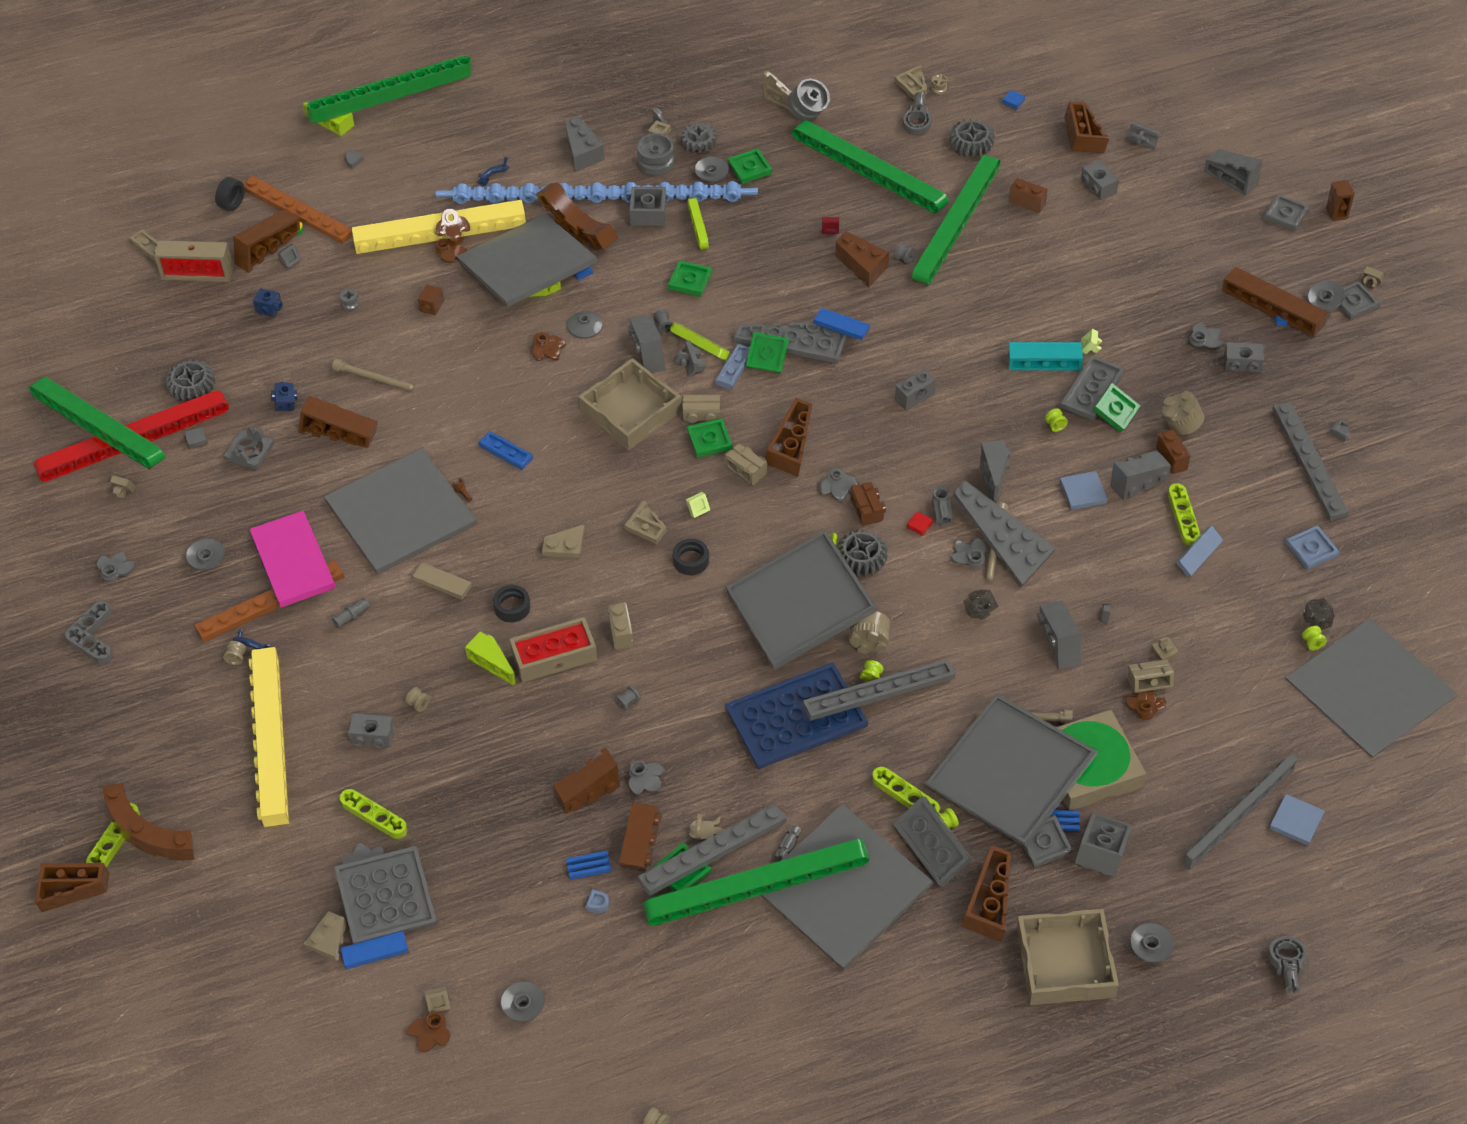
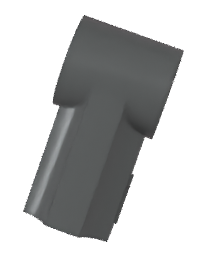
M937 486L933 490L932 497L936 524L940 526H947L953 522L949 499L950 491L945 486Z

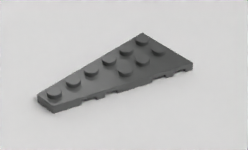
M814 322L790 323V325L780 326V323H773V326L742 324L739 325L734 337L735 342L751 345L754 332L789 338L787 353L836 364L839 362L848 338L845 334L816 325Z
M967 481L954 492L953 497L972 518L975 527L980 529L983 533V538L997 557L1006 564L1007 570L1017 579V584L1020 588L1054 553L1056 549L1054 546Z

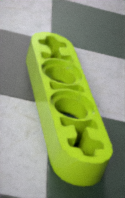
M697 198L688 199V209L699 249H709L708 238Z
M676 322L672 323L671 332L713 355L727 360L730 354L729 350Z
M1175 483L1169 487L1168 498L1182 541L1185 545L1191 546L1200 536V531L1186 488L1182 484ZM1184 505L1187 509L1180 510L1177 506ZM1187 519L1191 521V524H1183L1182 520Z
M878 767L873 771V784L907 808L914 804L909 801V797L917 796L920 799L924 796L938 813L940 812V806L935 800L888 768ZM883 775L885 776V779H884V778L878 779V776H880V777H882ZM894 785H901L903 790L896 792L892 787Z
M347 789L341 793V805L347 811L394 839L403 838L407 834V826L402 818L355 790ZM353 797L354 802L351 801V800H348V801L346 802V799H347V798H348V799H351V798ZM363 806L371 807L370 811L366 813L361 812L360 809ZM380 815L387 817L384 822L376 821V818ZM401 826V830L396 829L394 831V827L399 828Z
M130 803L132 808L140 815L138 807ZM113 822L110 823L87 857L86 863H97L100 860L107 868L125 841V838L120 833H114L116 826ZM106 843H113V847L111 849H103V846Z

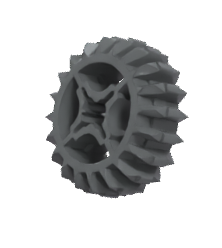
M971 118L969 121L964 119L963 122L953 125L949 137L951 147L955 150V153L959 152L960 156L966 155V157L972 156L973 158L976 155L981 157V154L986 155L988 151H991L995 139L993 129L989 127L988 123L984 124V121L979 122L977 119L971 120Z
M190 359L188 362L182 361V364L176 363V367H171V371L167 372V390L177 401L182 400L183 402L208 394L214 389V371H212L209 364H206L204 361L199 362L198 359L195 361Z
M857 529L856 533L850 531L849 535L844 534L843 539H840L837 545L838 550L852 571L857 573L858 577L860 574L867 576L868 573L874 575L875 570L880 571L888 558V548L885 545L884 539H881L880 534L874 536L873 531L867 533L866 529L864 532H860Z

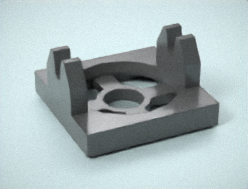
M251 425L247 431L241 430L224 454V459L257 470L275 444L274 440L265 437L259 427L255 430L253 425ZM245 440H252L250 445H240ZM258 443L263 445L262 451L257 450L256 446ZM249 448L255 450L252 454L245 453V450Z

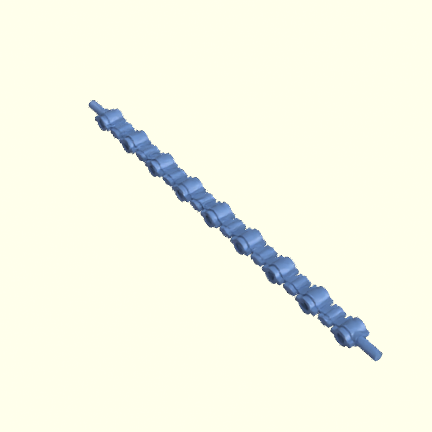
M734 181L724 185V188L717 184L710 185V188H708V185H704L702 182H695L693 185H690V188H687V185H679L674 188V185H670L668 182L656 185V187H666L667 202L673 199V196L681 200L687 199V196H689V199L697 198L698 202L707 199V196L713 199L723 196V199L735 202L741 199V195H758V188H741V184ZM596 182L592 186H588V189L581 185L575 186V189H573L567 183H560L571 200L572 197L577 200L587 197L588 200L594 203H600L602 200H606V197L616 200L619 199V196H621L622 200L630 203L632 187H640V185L629 182L626 185H622V189H619V186L616 185L609 186V189H606V186ZM494 183L491 186H487V190H484V187L481 186L474 187V190H471V187H468L466 184H458L453 190L436 191V197H453V201L459 204L470 201V198L480 201L484 197H486V201H490L493 204L504 201V197H507V200L510 201L517 200V197H520V200H523L525 203H533L534 200H538L536 193L546 186L539 189V186L527 183L521 186V189L511 186L505 190V186Z

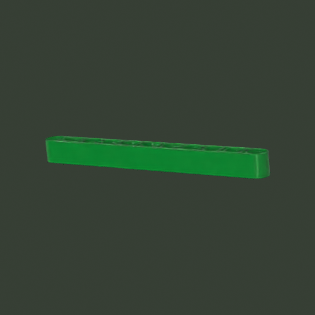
M459 56L310 101L307 104L308 120L312 123H319L467 78L471 75V58Z
M803 120L792 130L793 137L802 144L931 213L937 214L949 201L947 195L942 191L807 120Z
M985 154L982 156L912 273L913 281L928 286L931 284L998 172L1000 159Z
M44 376L29 386L31 394L37 400L150 470L165 459L163 451L157 445Z
M855 839L650 898L643 903V908L648 924L656 926L866 865L870 858L864 841L862 839Z

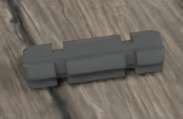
M791 825L787 833L789 834L785 835L775 854L777 861L784 859L788 855L787 853H790L801 833V829L797 825Z

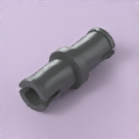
M361 598V600L353 605L346 606L344 611L331 618L332 623L336 628H340L348 621L355 620L357 615L370 608L368 601L365 598Z

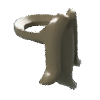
M698 813L697 819L689 826L691 830L689 836L698 840H707L725 829L716 827L720 824V817L715 821L702 820V814Z

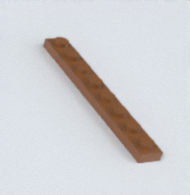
M253 175L243 183L245 192L280 211L284 209L289 210L300 218V222L341 244H344L353 236L351 228Z
M336 560L327 563L334 582L344 578V574ZM271 589L195 624V628L204 643L280 608L274 590Z

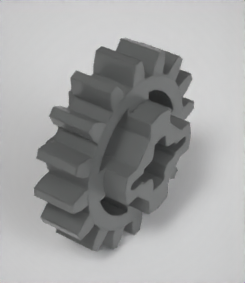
M699 122L696 125L690 123L691 127L685 126V130H682L681 142L683 146H686L687 150L692 148V152L698 150L700 153L703 149L708 151V147L713 148V144H716L717 132L715 128H712L711 124L706 126V122L702 125Z

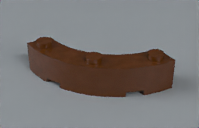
M559 182L550 183L536 193L547 212L551 211L556 217L554 221L580 243H588L593 249L604 250L618 239L615 229L610 224L598 222L582 212L567 196Z
M123 783L102 786L109 816L118 832L130 844L152 856L168 857L169 860H195L191 830H169L153 825L138 815L132 808L126 797Z

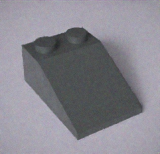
M1004 439L983 442L981 445L980 470L989 499L995 503L999 502L1006 478V470H1009L1008 458H1010V449L1006 447Z
M1092 812L1075 864L1081 865L1083 868L1099 871L1104 875L1116 877L1132 825Z

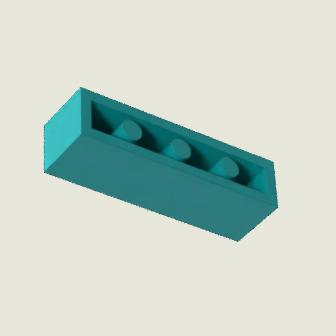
M1009 342V370L1081 371L1083 362L1082 342Z

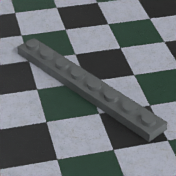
M1286 402L1273 405L1272 410L1329 521L1347 517L1349 512L1292 403Z
M945 659L803 700L802 706L811 721L955 679L956 673L949 661Z
M1292 754L1287 759L1283 758L1273 772L1269 771L1265 775L1262 783H1256L1248 796L1244 795L1234 809L1230 808L1226 812L1221 822L1219 820L1216 821L1208 834L1204 833L1199 838L1198 844L1194 847L1190 846L1186 850L1184 866L1191 870L1295 770L1298 758Z
M773 804L639 875L638 882L650 896L786 823L787 817L776 804Z

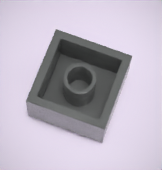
M632 187L630 201L631 226H665L666 187Z

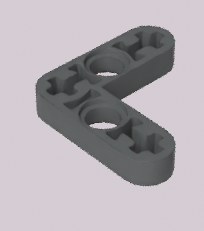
M96 602L65 632L69 645L99 664L110 662L113 656L108 645L91 635L111 616L112 610L108 602ZM86 621H94L92 625L84 626ZM86 643H94L92 647L84 648Z

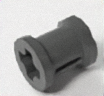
M667 310L656 311L654 313V320L657 322V330L660 333L669 332L672 322L669 321V312Z
M630 685L624 693L615 696L614 699L619 708L626 711L633 702L641 700V696L637 689Z

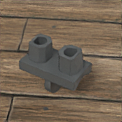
M1133 122L1131 123L1127 139L1136 142L1137 145L1142 144L1155 149L1160 131Z
M685 341V348L677 352L674 360L677 365H682L686 368L689 377H694L696 371H704L706 363L704 359H699L701 355L700 347H693L690 341Z

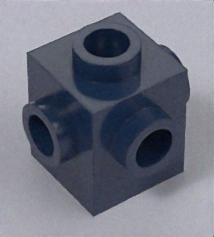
M260 288L253 299L255 312L275 317L283 306L280 293Z
M275 383L274 390H271V401L275 402V411H294V404L297 401V390H294L293 383Z

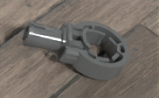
M920 92L915 94L913 111L912 105H910L909 110L903 117V126L910 134L921 135L931 128L932 117L928 106H925L924 112L926 95L921 92V97H919ZM914 119H921L924 121V123H922L921 125L912 124L910 121Z
M1281 936L1274 939L1270 944L1268 958L1270 963L1276 968L1278 975H1281L1282 970L1286 992L1291 994L1290 988L1292 987L1293 994L1300 990L1297 971L1298 975H1302L1307 950L1300 940L1291 936ZM1281 949H1291L1295 952L1297 949V956L1286 958L1280 956L1278 951Z

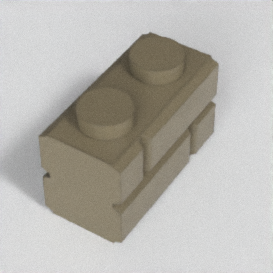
M684 395V421L695 423L697 421L708 422L720 419V395Z
M737 444L733 450H730L725 455V466L752 485L756 484L759 479H762L767 474L766 459L762 456L758 457L747 446L744 447L741 444Z
M627 603L607 606L614 649L633 647V634Z
M1168 659L1132 664L1128 666V681L1134 693L1174 687V670L1170 666Z

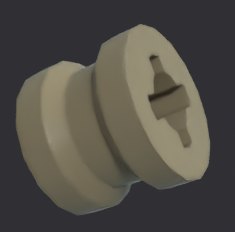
M942 74L934 75L931 81L932 93L936 95L945 94L947 92L948 78Z
M230 641L227 644V651L224 653L223 659L229 664L240 665L243 661L242 655L246 652V646L238 641Z
M415 687L407 694L405 702L409 706H414V709L418 712H422L429 705L431 697L427 693H422L418 687Z
M653 1107L646 1115L643 1124H668L670 1116L665 1113H659V1110Z

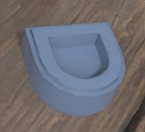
M592 889L585 907L586 911L593 913L605 912L610 904L608 895Z

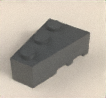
M580 116L565 121L566 137L575 172L605 160L603 144Z
M1218 149L1206 159L1204 172L1246 196L1258 185L1263 160Z
M651 315L631 318L628 332L632 337V342L639 355L641 365L650 373L665 371L662 340Z
M1158 451L1142 454L1139 456V459L1135 460L1127 458V462L1123 463L1115 461L1110 486L1123 500L1136 496L1145 489H1150L1160 481H1165L1169 477L1171 465Z
M1062 600L1041 604L1040 613L1037 614L1038 622L1040 625L1042 624L1058 670L1080 666L1081 633Z

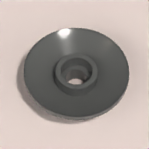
M706 157L697 162L695 174L704 181H719L728 174V164L718 157Z
M1324 280L1314 284L1308 293L1309 302L1325 311L1336 309L1343 303L1345 298L1343 287L1331 280Z
M581 311L569 318L567 327L568 331L577 338H591L601 331L603 323L598 314L591 311Z
M214 539L198 540L188 548L186 553L187 562L191 567L198 570L212 569L223 560L225 555L224 547L219 541Z
M1146 923L1138 926L1133 931L1130 945L1137 957L1154 963L1161 962L1171 955L1174 940L1171 933L1165 927L1155 923Z
M517 982L504 991L501 998V1007L504 1014L511 1020L526 1022L534 1019L541 1013L545 1002L542 990L531 982ZM522 1003H526V1004H527V1005L524 1006V1007H520V1005H521Z

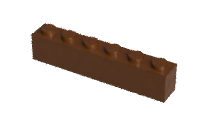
M1235 267L1224 278L1223 292L1273 317L1278 316L1286 320L1287 324L1313 337L1326 324L1327 311L1246 271Z

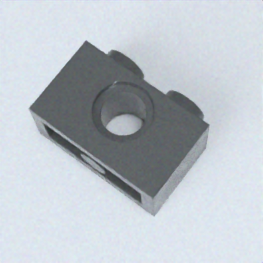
M1100 160L1082 167L1081 181L1100 200L1117 193L1119 180Z
M1226 342L1224 352L1225 370L1262 371L1264 362L1263 344Z
M924 369L896 385L895 400L905 410H908L935 395L936 380Z
M353 713L348 731L351 744L375 746L377 748L391 747L395 730L393 716Z

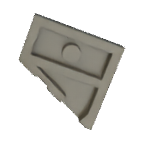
M921 65L895 76V83L913 100H915L917 92H920L919 97H921V92L927 94V85Z
M766 71L763 74L764 99L789 109L787 99L791 91L772 73Z
M644 500L624 525L626 531L656 545L667 532L664 523L658 519L654 511L652 512L649 509L647 502Z
M580 525L545 536L542 555L547 557L580 558L585 526Z
M328 911L304 942L306 949L338 961L340 956L338 954L339 945L343 943V933L347 926L346 919Z

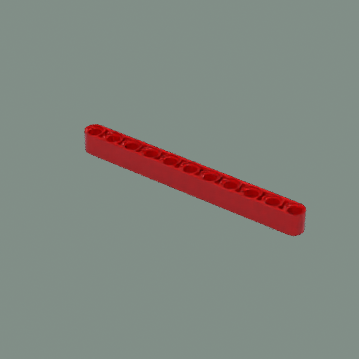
M217 390L124 426L152 442L222 415L228 411L229 404L223 393ZM95 436L38 458L34 462V468L39 479L47 482L122 452Z

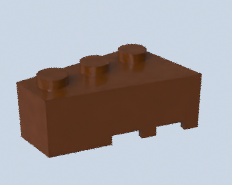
M1069 102L1064 118L1072 151L1104 153L1109 136L1105 135L1101 130L1102 126L1096 123L1094 120L1095 116L1086 103Z
M847 231L836 240L835 256L845 266L851 268L858 278L861 277L866 282L865 285L867 287H870L888 268L889 252Z
M632 802L619 860L621 867L646 872L647 867L651 866L653 857L651 852L656 844L657 831L662 817L657 806Z
M41 863L35 903L40 911L44 912L106 893L110 873L104 863Z

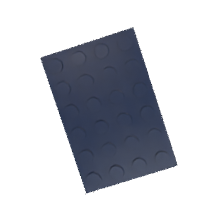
M834 663L725 704V710L758 770L868 727V721L860 707L811 721L802 706L803 700L848 688Z

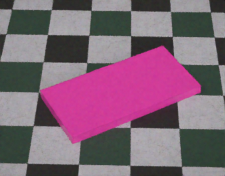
M304 510L250 529L280 607L336 588Z

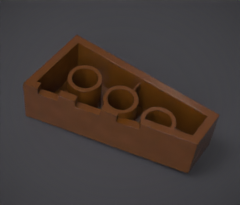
M284 209L234 235L235 264L247 273H250L253 270L252 267L256 263L261 264L267 254H273L281 243H287L298 234L300 218L289 210Z
M308 396L300 412L298 433L305 434V432L312 433V436L319 438L321 435L328 436L332 441L341 439L346 444L368 448L376 433L378 421L359 415L354 411L343 409L335 404L322 401L319 398Z
M795 398L767 448L765 459L768 465L794 476H799L813 404Z
M993 845L990 846L961 927L1000 942L1006 931L1011 852Z

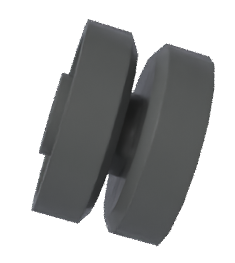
M807 78L802 80L790 92L787 99L790 112L801 121H812L828 107L830 94L822 82L817 79Z
M651 133L643 136L638 141V166L642 172L658 176L666 174L673 169L675 164L674 145L670 137L661 133Z

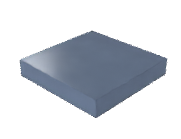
M1096 471L1060 478V484L1071 510L1107 504L1108 499Z
M1318 525L1285 540L1287 547L1306 570L1336 558L1340 553Z
M1286 794L1269 829L1309 846L1325 811Z

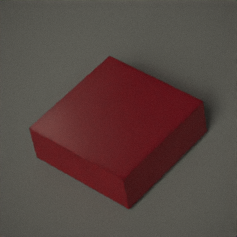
M822 217V234H839V217Z

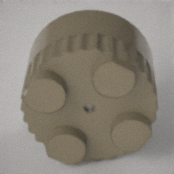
M1185 391L1181 394L1169 396L1163 401L1162 414L1169 429H1174L1177 435L1190 434L1203 424L1204 413L1197 398L1191 392Z
M875 612L850 626V644L862 654L885 651L889 640L890 619L883 613Z

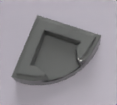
M657 107L652 110L653 123L657 120L668 124L667 120L664 121L661 116L662 111Z
M349 149L346 154L348 166L351 169L355 168L363 160V155Z
M1341 418L1331 428L1330 433L1346 442L1349 436L1347 422Z
M1103 604L1100 620L1103 623H1108L1111 604Z

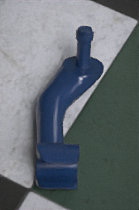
M504 157L503 164L490 167L483 174L479 173L478 177H480V180L477 183L486 186L490 175L508 170L509 166L506 165L508 158Z
M242 630L238 631V637L233 638V641L241 642L245 646L256 650L271 648L270 644L262 645L252 639L242 638Z

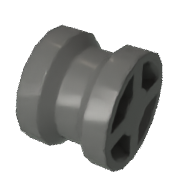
M900 243L896 248L894 258L897 260L901 259L904 263L909 264L913 259L915 248L911 246L906 247L904 243Z
M346 289L340 293L341 305L346 311H353L359 307L358 295L355 290Z

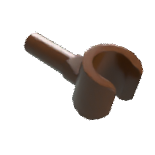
M459 478V484H455L453 481L455 492H461L469 502L472 501L471 496L465 489L463 479Z

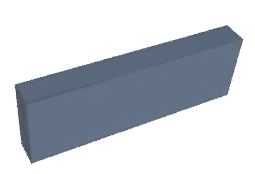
M737 344L716 378L715 385L730 390L733 389L746 367L750 347Z
M1213 526L1207 527L1176 561L1187 577L1191 576L1223 541Z

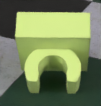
M1091 329L1081 339L1082 352L1085 354L1091 350L1095 353L1101 350V347L1098 345L1102 343V340L1098 338V331Z
M700 492L686 499L692 517L695 518L710 511L705 493Z

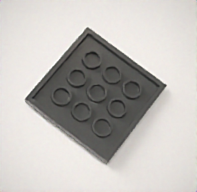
M417 846L334 867L353 944L400 931L406 933L437 924Z

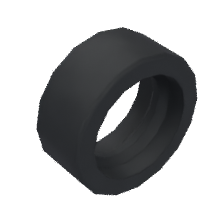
M232 177L224 178L216 190L215 202L217 206L228 211L236 210L244 198L245 187L243 182Z
M691 538L677 543L673 549V564L675 568L684 575L692 576L705 571L709 565L707 545L698 539ZM688 551H696L702 555V558L697 562L687 563L682 561L680 556Z
M508 585L500 588L494 594V611L500 620L511 623L518 622L529 614L531 608L530 598L524 588L518 585ZM512 597L523 601L519 608L513 610H506L500 606L504 600Z

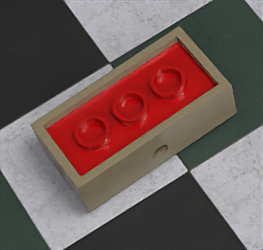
M159 240L154 255L162 280L230 282L234 268L228 243Z
M585 617L509 639L511 653L522 683L598 661L596 645Z

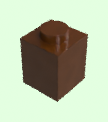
M427 284L418 297L419 310L433 315L437 314L444 302L442 288Z

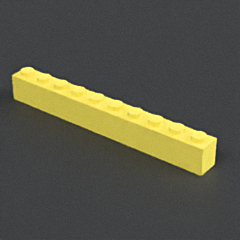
M522 200L455 210L459 216L465 217L470 224V231H461V237L512 229L526 223ZM442 213L352 227L356 253L360 254L433 242L439 239H449L446 234L437 236L436 224L441 220ZM449 214L447 216L448 220L452 221L453 215Z
M271 647L252 650V658L249 659L250 670H253V674H250L251 686H254V690L251 691V700L255 703V706L251 707L252 717L256 721V723H252L253 734L256 735V740H253L254 751L257 752V756L254 757L255 768H258V773H255L256 785H259V790H256L257 802H260V807L257 808L258 820H262L264 827L289 824L279 658L276 648Z

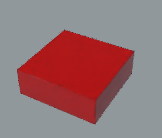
M916 512L907 523V528L923 536L933 524V519Z

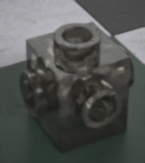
M980 589L973 591L963 601L966 613L971 618H979L980 620L989 617L990 612L999 607L991 590Z
M1325 598L1310 600L1306 603L1305 610L1303 611L1304 620L1309 623L1310 627L1319 626L1321 630L1332 627L1335 615L1332 606L1328 604Z

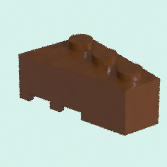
M606 747L601 750L602 754L593 761L588 759L585 762L586 766L577 773L573 770L553 785L554 796L566 814L571 811H577L581 806L594 802L599 797L612 793L620 787L618 765Z

